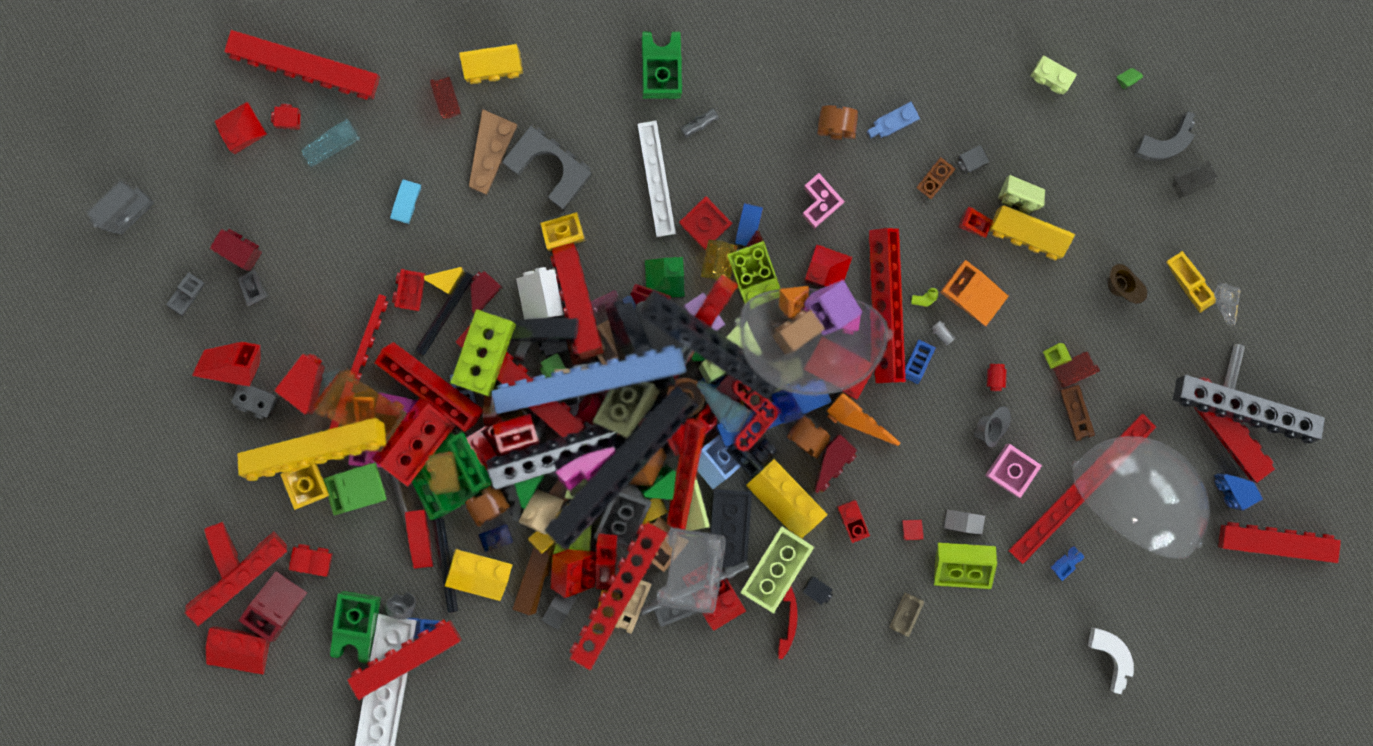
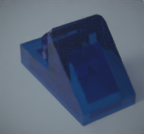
M789 388L771 395L773 403L778 409V416L781 422L786 424L803 417L802 410Z
M507 524L478 534L484 552L513 543Z

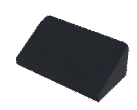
M734 443L726 450L752 478L764 469L748 451L737 449Z

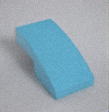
M402 180L391 213V219L409 224L421 190L420 184Z

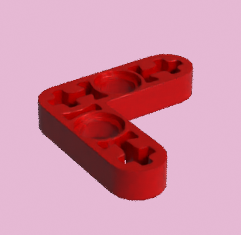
M735 379L731 385L733 393L755 412L754 416L734 438V446L741 451H747L776 420L778 409L768 399L753 390L748 394L741 390L737 391L739 388L737 384L743 383ZM743 386L746 391H750L749 387ZM756 394L759 396L760 401L757 405L753 406L750 403V398ZM762 406L769 410L772 409V416L765 417L767 413L763 409L759 411L758 409ZM754 422H759L761 425V429L757 433L751 430V425ZM746 431H748L749 434L754 436L753 439L751 437H748L746 439V446H740V438L745 439L748 436V434L745 433Z

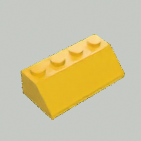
M1004 205L997 209L989 229L995 237L1001 239L1004 237L1009 238L1011 243L1018 246L1026 245L1028 250L1039 253V251L1046 253V257L1052 260L1064 257L1075 236L1071 232Z
M772 459L758 475L746 484L753 494L783 525L800 538H803L828 515L775 459Z

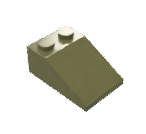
M646 381L610 388L593 422L628 437L651 409L660 391L653 384Z

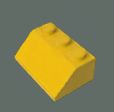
M517 44L459 53L464 78L470 84L481 83V80L485 79L498 81L500 77L508 76L509 79L517 78L519 74H523L520 50Z
M455 549L445 586L501 601L512 564Z

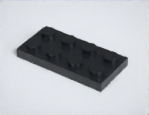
M713 489L708 566L729 567L732 565L734 567L747 561L752 492Z

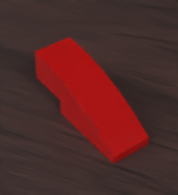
M426 510L405 512L413 567L414 569L432 567L433 559Z
M220 522L204 528L216 566L223 579L240 562L237 558L238 553L224 523Z
M598 534L596 545V589L609 590L611 586L608 585V582L613 574L616 575L618 535Z

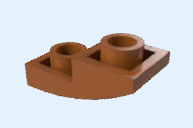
M940 157L916 188L932 199L956 168Z

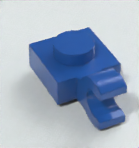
M1075 546L1069 549L1068 557L1064 555L1051 567L1061 581L1076 569L1075 564L1084 559V555L1081 552L1075 555L1078 552Z

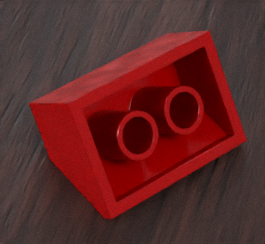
M217 626L209 628L206 643V664L264 675L270 642L259 634Z

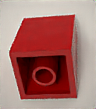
M302 354L274 391L304 414L312 415L315 411L325 366L321 364L322 360L314 354Z

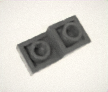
M510 484L506 486L505 495H508V500L515 501V504H511L510 515L513 516L512 520L519 521L522 516V507L515 484Z

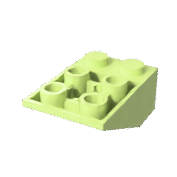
M1009 175L1006 177L998 198L1002 200L1003 204L1011 207L1013 205L1018 206L1020 211L1030 214V212L1034 213L1043 207L1045 189Z

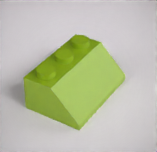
M938 543L935 557L934 585L992 589L997 567L996 546Z

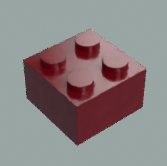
M221 229L209 249L242 269L251 272L262 254V251L258 250L259 245L246 238L243 241V236L234 230L228 229L226 231Z

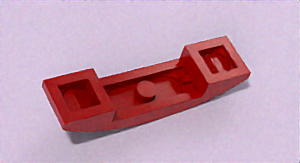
M791 586L783 597V601H790L787 638H779L778 659H783L790 649L797 627V604Z

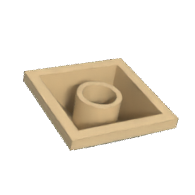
M537 489L525 508L519 523L546 535L547 533L544 530L550 521L555 519L564 500Z

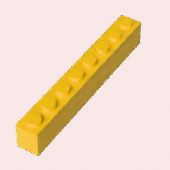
M373 418L237 453L239 476L246 478L248 481H255L262 476L271 477L278 472H291L294 468H307L310 464H323L330 459H342L346 455H359L362 451L378 450L379 447L386 446L384 423Z

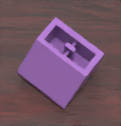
M843 280L811 293L804 303L808 311L812 310L825 328L821 331L823 336L841 329L862 314V310Z

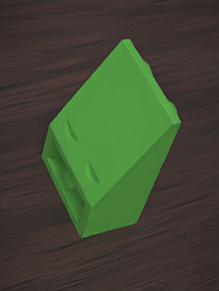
M376 463L323 479L329 493L328 498L334 516L386 500Z

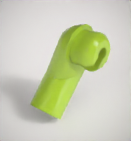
M930 288L923 296L912 295L911 304L930 306L937 300L938 290Z

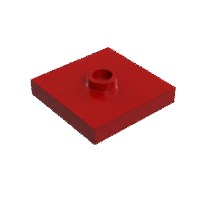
M707 196L678 222L704 250L733 224Z

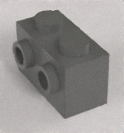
M238 385L231 403L236 405V409L243 412L250 410L254 412L253 416L264 420L265 417L271 418L279 396L253 385H250V387Z

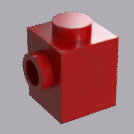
M280 104V107L274 108V112L271 113V123H274L273 126L279 129L300 130V109L293 108L290 104Z

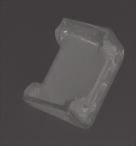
M670 527L666 541L673 548L667 586H663L657 594L658 605L700 613H713L717 603L726 539L721 535Z

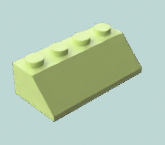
M781 527L741 593L774 613L814 549V546L786 528Z

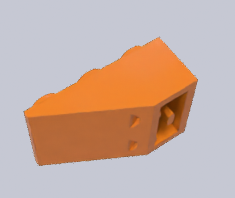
M966 260L961 263L940 291L941 294L985 327L1009 297L986 275Z

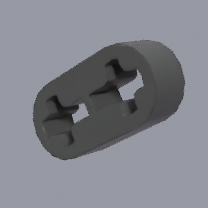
M521 341L514 357L524 361L533 342Z

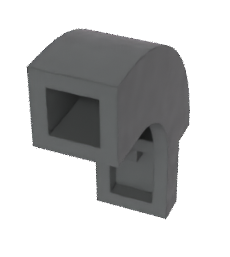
M1189 111L1183 114L1177 131L1170 140L1160 141L1147 135L1141 137L1134 156L1150 161H1161L1183 151L1195 136L1188 132L1192 130L1195 124V120H1193L1195 114Z

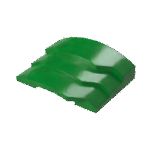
M460 432L458 435L448 434L413 479L412 483L430 520H434L464 505L467 500L479 495L492 484V480L485 466L481 465L474 449H471L464 433Z

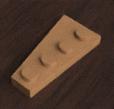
M483 109L469 187L487 195L518 125Z

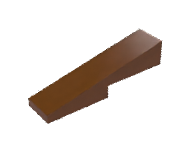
M556 543L551 545L542 554L535 547L533 548L513 610L526 615H532L537 612L544 578L549 575Z

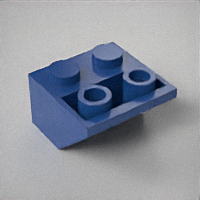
M1228 474L1214 475L1216 479L1214 481L1215 485L1220 491H1223L1225 495L1224 501L1229 508L1244 510L1263 499L1252 481Z

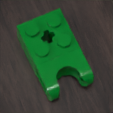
M643 31L642 99H680L682 95L681 33L673 31L670 43L667 46L660 47L653 42L650 31ZM660 74L663 75L664 80L659 78Z
M342 591L338 594L330 656L332 658L341 657L344 654L346 644H351L358 650L359 662L365 664L370 662L381 597L349 591ZM357 611L360 617L357 618V614H354V612Z

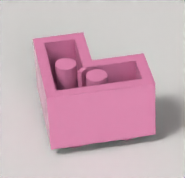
M820 173L803 188L815 203L805 210L802 216L815 229L844 203V200Z

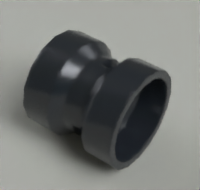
M763 439L760 442V446L754 448L751 453L765 465L769 461V457L774 456L778 451L766 439Z

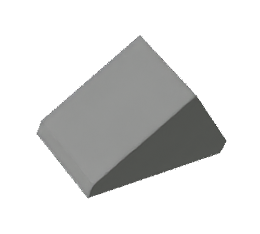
M947 509L944 528L982 535L985 516Z

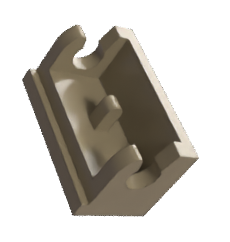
M904 592L889 628L909 637L924 601Z

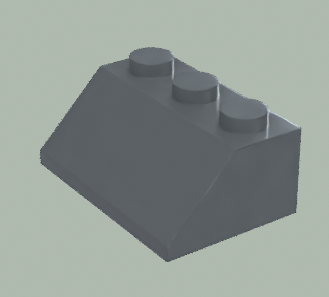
M628 484L599 515L595 524L594 538L598 539V534L618 535V546L628 549L632 540L634 541L637 536V531L644 521L651 501L634 485Z

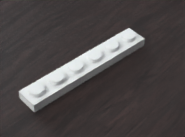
M657 121L638 124L656 235L657 237L675 235Z

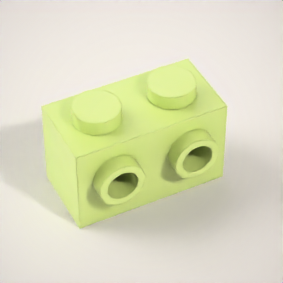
M1043 55L1030 76L1036 82L1051 87L1050 89L1055 93L1064 95L1077 74Z

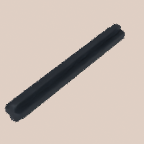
M464 272L417 346L416 352L421 355L426 354L474 277L472 274Z
M437 518L433 522L447 611L452 613L458 611L455 589L445 586L451 565L444 518Z

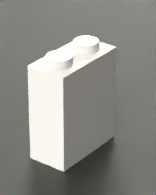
M546 267L537 268L535 272H525L523 277L516 279L524 320L554 318L563 315L555 270H546Z

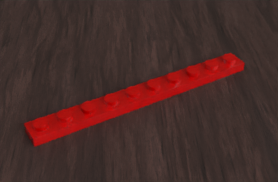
M1140 414L1008 551L1021 564H1024L1151 434L1156 426L1144 414Z

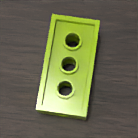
M476 309L451 383L491 397V391L494 389L516 324ZM493 331V332H494L493 338L490 339V340H487V339H486V334H487V332ZM487 349L486 357L480 358V351ZM476 367L481 368V373L478 376L473 375Z

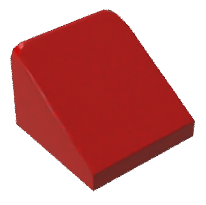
M902 520L903 540L924 539L922 520Z

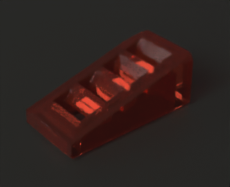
M492 395L491 397L484 396L483 421L485 426H493L500 423Z

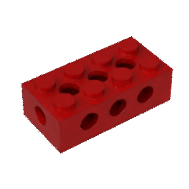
M419 398L387 439L386 446H382L372 460L408 487L455 427V424Z

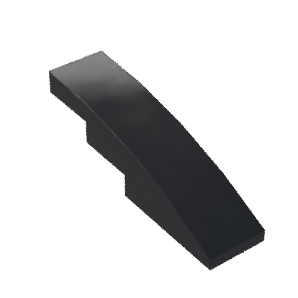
M540 318L512 321L516 326L510 341L544 342L545 340L577 339L579 326L577 318Z

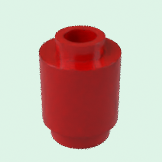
M1005 364L989 365L987 369V387H990V391H1002V388H1006L1007 369H1005Z

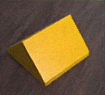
M577 212L541 223L548 251L574 242L576 244L585 241Z
M316 463L310 464L307 468H294L291 472L280 474L294 510L329 496Z

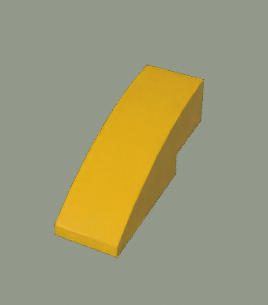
M1183 251L1166 261L1176 280L1200 313L1216 303L1217 297L1207 286L1204 277Z

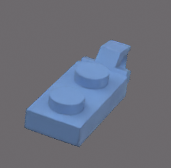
M909 102L877 119L874 122L875 127L869 129L867 133L870 139L880 134L881 138L887 137L916 122L920 117L912 102Z

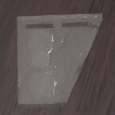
M1218 283V287L1215 290V302L1227 325H1236L1241 289L1226 283Z

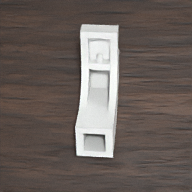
M1091 627L1088 646L1106 651L1111 656L1114 663V672L1110 690L1114 693L1122 694V690H1125L1127 684L1125 675L1133 677L1134 672L1130 651L1117 636L1105 630Z

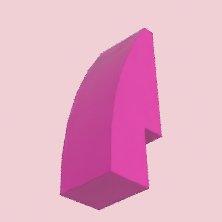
M615 449L599 450L568 463L556 472L560 482L569 491L584 479L588 482L601 469L602 465L614 455Z

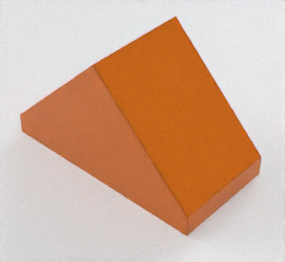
M809 287L780 289L779 307L788 318H793L806 307L804 303L809 297Z

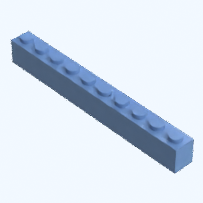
M674 346L662 348L663 352L656 353L655 350L644 352V356L638 358L637 354L625 356L626 360L620 362L618 358L607 360V365L600 366L598 362L588 365L589 369L582 370L581 367L570 369V373L563 374V371L551 373L552 377L545 378V375L533 377L534 381L531 382L523 379L515 381L516 385L509 386L508 383L497 385V389L491 391L496 413L682 373L686 369L681 348L675 349Z

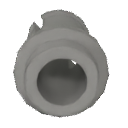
M939 321L931 328L933 330L932 333H936L947 346L956 337L944 326V322L941 323Z

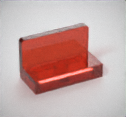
M450 77L437 81L431 79V87L443 120L460 115L461 110Z
M1087 351L1071 358L1070 362L1053 368L1062 388L1100 372L1098 365L1093 364Z

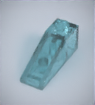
M346 119L303 148L301 152L310 167L356 142L360 137L352 123Z
M698 381V388L719 422L724 424L723 428L732 433L740 431L752 411L705 381Z

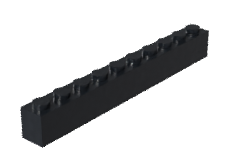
M678 386L670 391L666 399L656 406L654 412L641 423V426L628 437V440L589 479L583 489L576 493L571 502L563 507L559 515L550 521L544 531L557 545L567 550L700 406Z

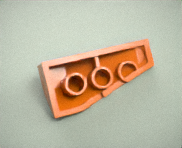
M844 393L839 394L826 410L828 413L827 417L835 424L838 421L840 424L893 445L899 446L900 444L886 429L877 425V422L866 413L864 414L862 412L863 409Z

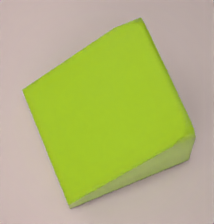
M1058 343L1043 352L1050 369L1072 360L1063 343Z

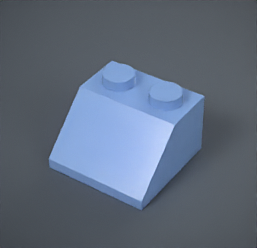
M719 435L701 449L697 469L712 489L741 467L726 451L731 445L723 447Z

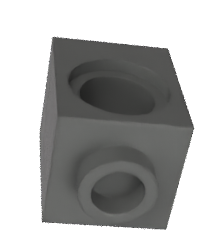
M981 145L961 154L958 157L959 161H957L962 172L965 171L966 174L989 163Z

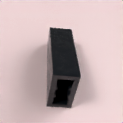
M623 300L612 302L611 307L605 308L619 362L626 360L625 356L637 354L638 358L644 356V352L653 350L632 302L624 303Z

